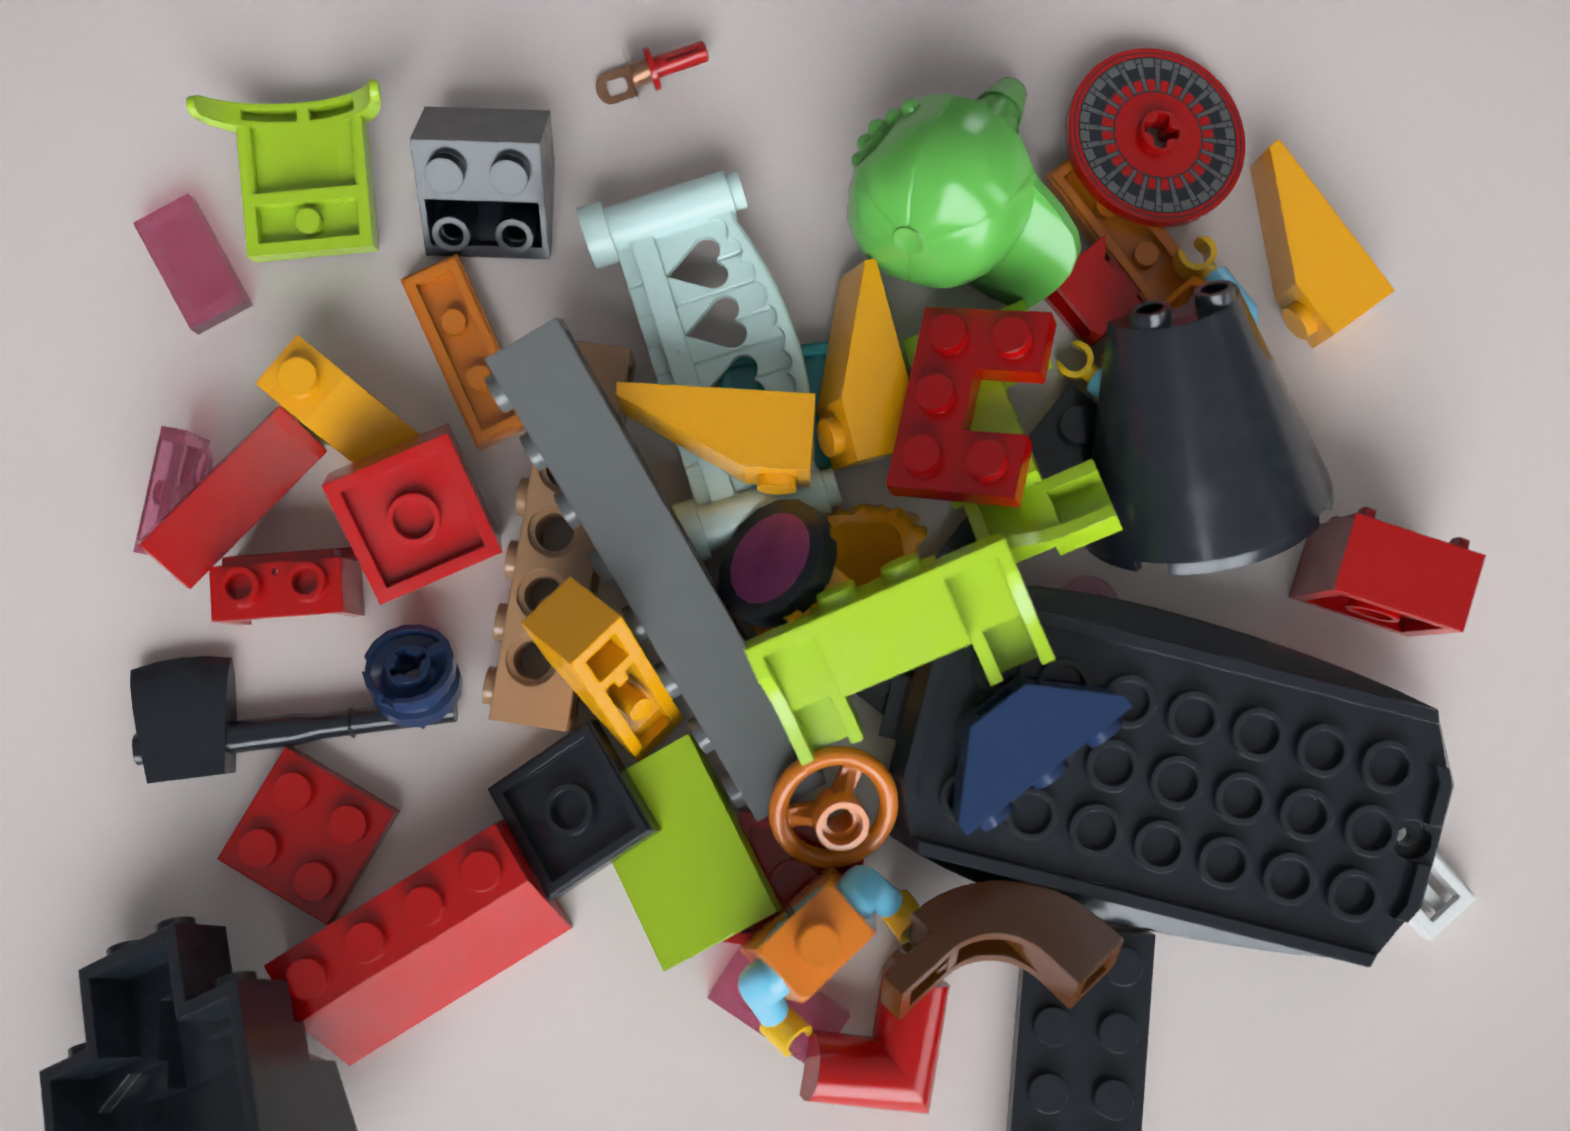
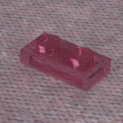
M161 426L133 552L148 555L136 544L212 470L213 458L209 451L210 440L187 430Z

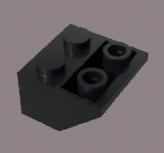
M425 106L410 137V146L426 256H453L458 254L459 257L550 259L555 179L550 110Z

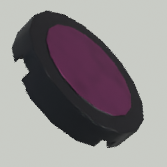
M798 499L776 500L757 509L740 524L725 547L718 569L719 593L727 609L755 627L776 628L789 623L784 618L792 615L797 609L804 613L817 602L816 596L823 592L830 582L838 556L837 541L831 537L829 526L831 528L832 526L827 517Z

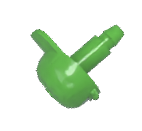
M1004 77L982 93L976 100L952 94H927L918 99H906L901 109L891 108L886 113L884 120L879 118L873 119L868 125V133L859 136L857 140L859 151L855 152L851 158L854 171L848 188L847 221L859 249L868 259L875 258L879 269L885 274L904 281H910L912 284L930 288H952L969 284L1006 306L1024 299L1027 307L1030 308L1057 290L1072 273L1081 250L1078 228L1060 201L1037 177L1024 143L1019 136L1018 127L1021 123L1027 97L1026 88L1019 80L1012 77Z

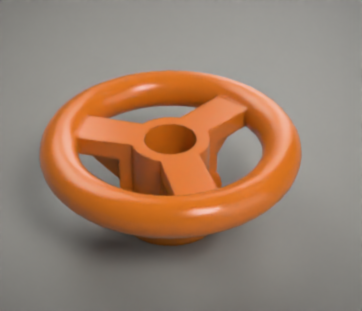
M828 746L814 750V761L802 766L799 759L795 760L777 780L769 802V822L773 835L779 845L790 856L809 866L828 868L832 865L834 868L854 864L876 851L893 829L899 805L897 787L886 766L866 751L849 746ZM840 766L831 788L823 790L815 800L789 804L795 789L807 776L826 767ZM862 772L874 783L879 797L877 816L870 828L869 818L854 793ZM845 809L837 817H828L835 810ZM802 825L813 826L819 841L826 848L806 843L797 836L792 827Z

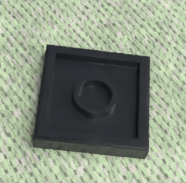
M589 719L488 788L491 797L549 901L560 898L661 831L598 720Z

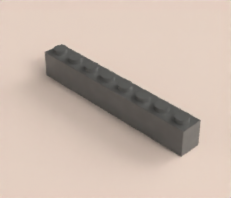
M555 318L485 358L492 371L490 375L484 377L485 383L502 411L506 413L514 409L527 432L519 436V439L533 465L538 471L548 467L557 481L561 491L554 494V499L568 524L573 529L582 525L595 548L588 552V556L597 574L606 586L616 582L629 605L623 607L621 611L630 630L640 643L650 639L662 661L654 666L665 689L673 699L681 694L685 698L695 715L688 719L687 722L698 745L705 754L714 749L727 770L720 774V779L730 799L738 809L747 804L758 822L769 816V802L773 788L785 769L798 759L779 716L758 682L744 652L745 644L748 640L746 634L733 612L727 609L717 584L564 320ZM823 769L810 774L797 786L790 803L826 784Z

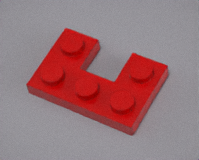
M925 307L886 481V487L893 496L1021 508L1033 447L1028 435L973 431L971 426L981 380L1045 384L1057 325L1052 312Z

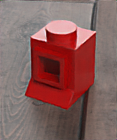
M1106 234L1078 256L1076 265L1069 277L1057 290L1044 299L1078 341L1088 344L1090 348L1103 338L1106 339L1108 321L1129 315V310L1141 303L1137 298L1141 292L1113 259L1108 262L1105 260Z

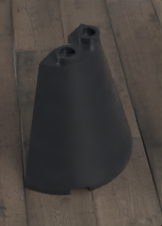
M1216 280L1201 284L1193 290V295L1189 296L1190 301L1177 308L1171 309L1170 303L1163 300L1147 301L1132 307L1129 310V315L1107 322L1092 459L1123 530L1085 545V548L1092 555L1110 565L1138 572L1142 568L1141 562L1167 564L1169 575L1206 574L1239 568L1271 558L1301 543L1320 527V513L1323 510H1332L1334 500L1330 474L1239 287L1232 281Z

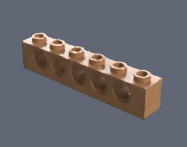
M575 340L624 426H626L627 416L623 414L616 397V383H633L636 361L631 349ZM532 463L530 479L521 478L517 488L515 513L516 515L523 516L519 541L511 540L506 552L504 575L505 578L512 579L508 604L500 603L496 612L493 638L494 641L501 642L497 667L490 666L486 672L482 702L485 705H491L488 720L568 732L575 729L580 697L552 665L550 670L541 678L534 679L527 675L522 666V656L525 650L534 644V641L521 622L535 610L532 598L536 587L540 583L547 580H556L561 585L569 577H572L597 597L600 577L588 556V552L594 549L595 546L582 525L574 529L573 539L566 548L559 551H549L543 542V533L546 526L553 520L564 518L554 499V494L561 491V488L556 486L554 476L548 467L538 471Z

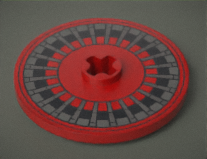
M1139 48L1123 51L1108 57L1096 65L1077 87L1066 114L1065 142L1071 164L1079 180L1087 191L1106 209L1133 223L1166 228L1177 227L1199 220L1213 211L1231 193L1244 165L1246 149L1245 132L1242 119L1232 97L1221 82L1207 69L1195 61L1171 51ZM1150 127L1157 129V138L1165 142L1162 147L1154 145V136L1147 133Z

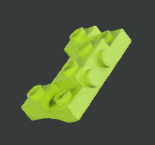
M1024 299L1000 309L1029 311ZM919 333L901 341L911 369ZM1049 361L1048 370L1053 368L1051 361ZM981 380L971 430L1025 434L1007 391V388L1019 382ZM1031 452L1021 508L950 501L954 509L964 506L977 541L1001 532L1015 564L1056 547L1061 556L1123 530L1093 459L1043 479L1034 454Z
M1001 532L938 559L935 558V555H931L920 560L918 553L899 557L880 568L882 577L859 587H856L853 580L834 585L816 596L818 605L809 608V614L746 641L744 652L758 682L779 716L802 766L814 761V750L823 748L846 737H849L851 744L864 740V727L849 695L964 646L973 644L991 686L1004 681L1001 672L1039 657L1042 665L1055 660L1017 566Z

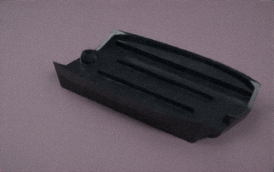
M1035 585L1024 586L1055 657L1054 661L1042 665L1039 657L1001 672L1004 681L991 686L973 644H969L915 667L913 677L903 674L893 676L878 733L879 736L894 739L896 742L889 772L897 787L899 805L897 818L889 836L918 855L973 882L1008 880L1043 886L1076 900L1103 921L1224 945L1333 958L1368 968L1372 966L1378 953L1405 922L1408 923L1423 905L1451 800L1454 781L1440 723L1439 710L1399 690L1308 654L1206 621L1104 595ZM1015 677L1110 688L1128 700L1132 708L1119 717L1123 725L1112 737L1096 747H1090L1087 743L1065 759L1069 767L1057 780L1039 790L1033 785L1011 801L1015 809L1003 822L993 829L983 832L978 827L968 836L964 833L951 810L962 720L966 715ZM1402 828H1405V837L1402 840L1397 841L1399 831Z

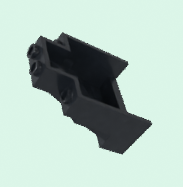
M191 916L174 917L158 922L153 927L154 933L140 940H130L112 945L106 949L105 957L78 970L86 1042L69 1048L68 1058L39 1071L45 1131H358L335 1060H325L309 1053L304 1021L294 1020L288 981L257 979V973L250 970L233 972L226 926L196 924V919Z

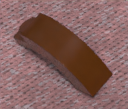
M1008 880L970 883L941 893L912 912L909 933L910 942L900 946L882 967L884 975L882 977L880 1002L900 1020L956 969L979 961H1001L1018 966L1035 976L1062 1003L1071 1009L1114 967L1124 939L1090 909L1057 891L1039 885Z

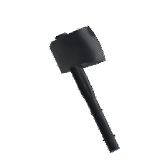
M181 657L151 663L133 669L130 672L131 700L136 734H134L132 739V752L135 763L144 767L147 784L235 773L236 753L296 746L326 738L342 736L355 738L358 734L413 728L402 727L389 722L378 711L377 707L360 709L349 707L348 710L295 713L237 721L236 684L232 657ZM457 704L440 721L430 725L457 722Z

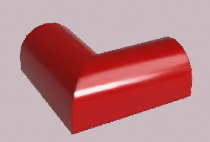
M881 977L872 1036L812 1030L808 1041L799 1096L807 1102L929 1114L950 985L942 980L906 1015L898 1020L880 1002Z

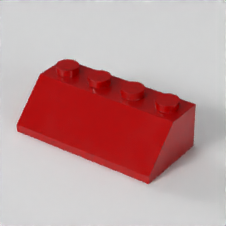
M503 819L263 966L271 979L288 981L294 1020L304 1021L306 1032L350 1066L572 929L573 925L557 899L548 900Z

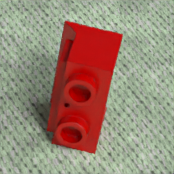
M352 547L222 557V566L209 567L212 623L243 626L252 625V620L323 614H338L349 617L365 616L362 568Z

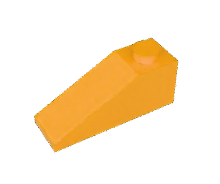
M1278 139L1250 167L1275 300L1282 308L1281 315L1287 328L1297 338L1306 340L1313 349L1385 299L1395 289L1282 141Z
M875 258L864 260L839 280L817 406L819 418L817 438L822 452L830 458L833 472L892 457L909 382L878 263Z
M298 334L255 382L259 388L352 463L420 435L419 432Z
M632 382L616 383V397L624 415L742 482L757 484L758 491L773 495H790L796 493L797 487H811L816 414L815 393Z
M569 577L551 595L544 598L537 608L521 622L544 657L637 762L644 759L684 719L623 618L572 577Z

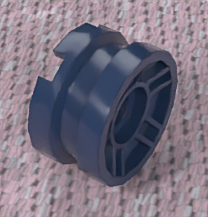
M422 624L402 625L390 629L374 640L364 655L366 665L362 675L365 685L373 697L378 711L391 723L402 727H424L440 721L450 713L461 697L463 678L449 641L436 629ZM414 669H418V672L420 674V676H418L415 679H411L409 675H405L406 673Z

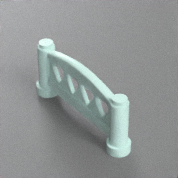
M721 170L604 208L601 201L577 208V215L596 269L618 262L621 263L658 384L714 387L735 360L747 357L757 364L758 372L754 381L761 384L765 390L810 393L804 357L788 308L767 265L745 230L738 223L736 211L748 208L737 171L724 174V171ZM702 240H712L720 247V254L716 262L727 270L728 277L726 282L719 288H708L670 278L696 244ZM728 298L737 303L739 312L735 322L742 325L747 332L746 339L742 345L736 348H729L688 337L718 300ZM814 444L811 487H797L796 493L790 495H773L757 490V484H746L678 445L694 498L673 504L671 507L703 562L713 559L712 551L725 547L739 525L751 514L776 500L798 499L812 506L823 515L832 513V507L843 504L832 468L819 471V468L816 467Z

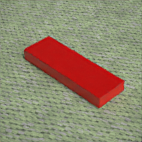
M282 406L275 407L136 545L186 589H191L209 571V567H213L311 469L327 450Z

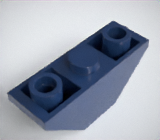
M1019 677L1012 679L962 720L951 810L958 825L967 836L978 827L983 832H986L999 825L1015 809L1011 801L1033 785L1039 790L1057 780L1068 769L1069 764L1065 759L1086 743L1090 747H1096L1112 737L1123 725L1119 717L1132 708V705L1123 695L1110 688Z

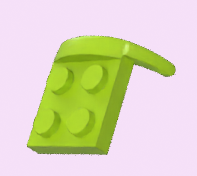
M368 79V82L360 89L342 96L300 103H241L213 99L199 94L187 97L186 107L188 113L196 120L236 133L247 258L255 263L379 252L368 123L378 115L382 104L378 80Z

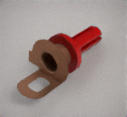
M698 41L653 57L649 48L645 47L642 48L644 58L631 63L627 62L622 49L627 66L601 74L596 80V93L601 101L611 105L637 97L636 87L651 82L656 91L660 90L662 87L659 78L708 62L709 54L703 41ZM623 77L628 86L627 92L611 96L607 90V82Z

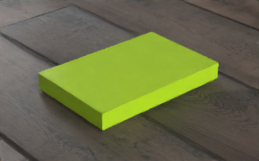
M693 734L685 735L626 768L661 831L612 864L663 972L674 968L782 910L705 753L698 745Z

